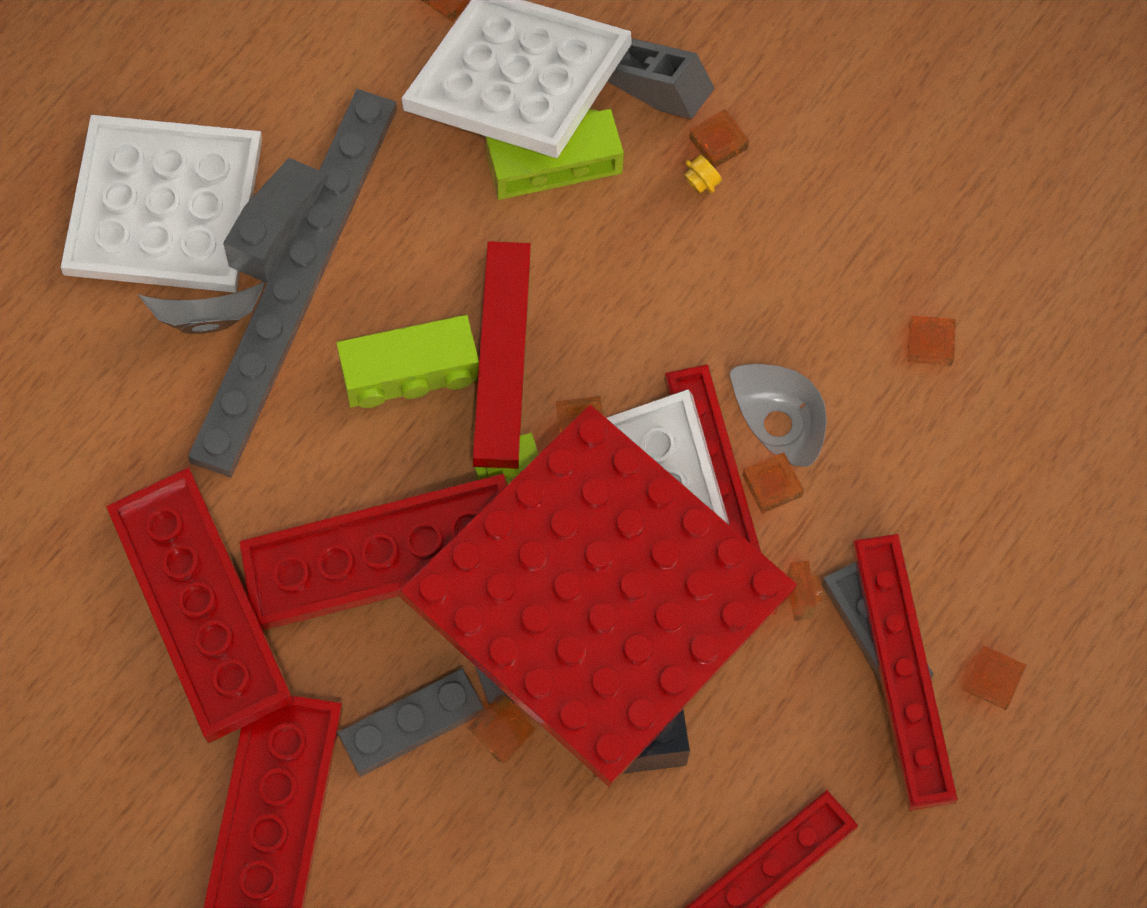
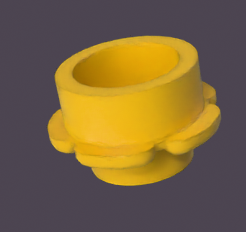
M701 154L692 162L686 160L685 165L689 170L684 174V177L699 194L704 190H707L710 194L714 193V187L722 181L715 168Z

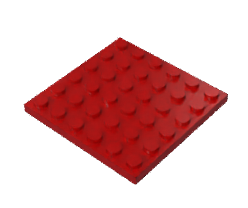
M590 404L400 590L399 597L610 787L790 597L798 584Z

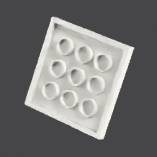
M471 0L402 97L403 110L558 158L631 46V31L525 0Z
M91 115L61 263L63 275L236 293L240 271L229 267L223 242L242 209L253 197L262 146L261 131Z

